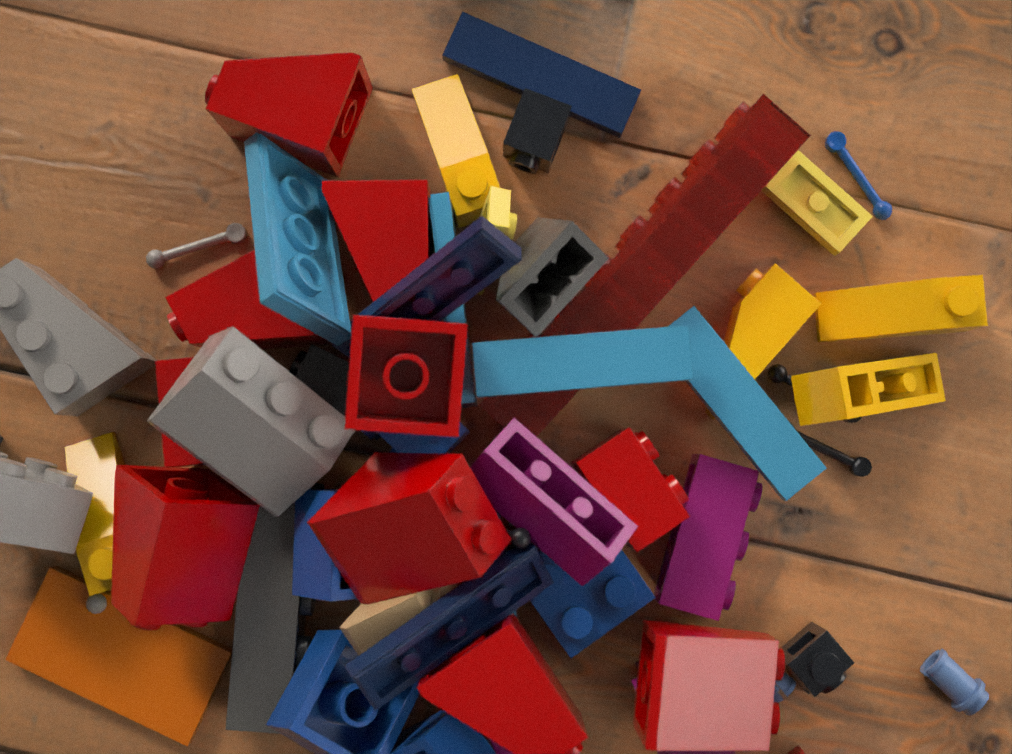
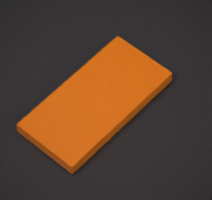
M58 566L49 567L5 660L185 746L190 745L230 663L232 648L181 624L162 625L158 630L138 629L132 626L129 620L111 604V591L109 590L100 593L107 600L105 610L97 614L91 613L86 607L89 594L85 579Z

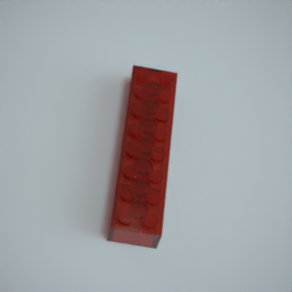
M765 94L752 107L743 101L723 124L724 127L714 137L718 144L716 145L710 139L703 144L690 159L689 165L681 173L685 180L681 183L674 177L654 199L653 205L648 209L652 216L646 220L639 215L619 237L620 241L615 245V248L619 251L612 259L604 253L609 259L584 285L585 289L578 297L574 296L550 322L552 324L551 327L543 335L539 334L538 337L635 330L811 135ZM530 334L527 338H536V337H534L532 334ZM579 390L484 397L485 399L479 406L503 429L513 418H516L537 437Z

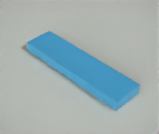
M693 306L668 326L689 325L694 379L686 382L783 501H787L822 473L826 466L697 308Z
M689 325L472 343L477 398L689 381L694 379Z

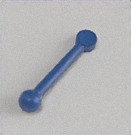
M839 131L830 133L825 140L826 149L829 152L837 153L873 205L872 212L874 217L879 220L888 219L893 210L891 204L881 200L845 148V135Z

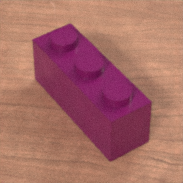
M516 418L510 421L470 467L493 508L514 527H522L528 530L531 535V542L582 587L612 563L638 527Z
M692 454L683 489L689 498V501L683 504L690 517L671 529L654 590L656 597L654 600L658 604L719 621L722 609L729 610L736 588V582L730 580L735 560H743L749 542V532L743 531L748 512L756 511L762 495L763 485L757 482L758 470L702 454Z

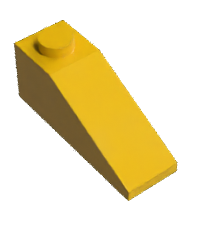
M458 74L414 88L412 93L446 192H449L458 228L472 224L479 219L490 187L500 188L462 83Z
M776 263L763 273L755 268L738 286L736 291L742 297L732 307L724 337V343L754 379L758 377L822 304ZM706 407L705 413L711 419H716Z
M983 275L930 278L816 292L813 294L822 303L815 311L818 342L957 333L988 326Z
M937 353L840 366L791 376L800 426L852 419L946 401Z
M115 432L65 447L67 472L78 476L76 484L94 493L76 546L77 556L89 596L112 589L114 474L117 465H125Z

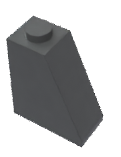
M537 217L515 241L521 247L522 261L500 276L496 300L536 338L609 259L573 221Z

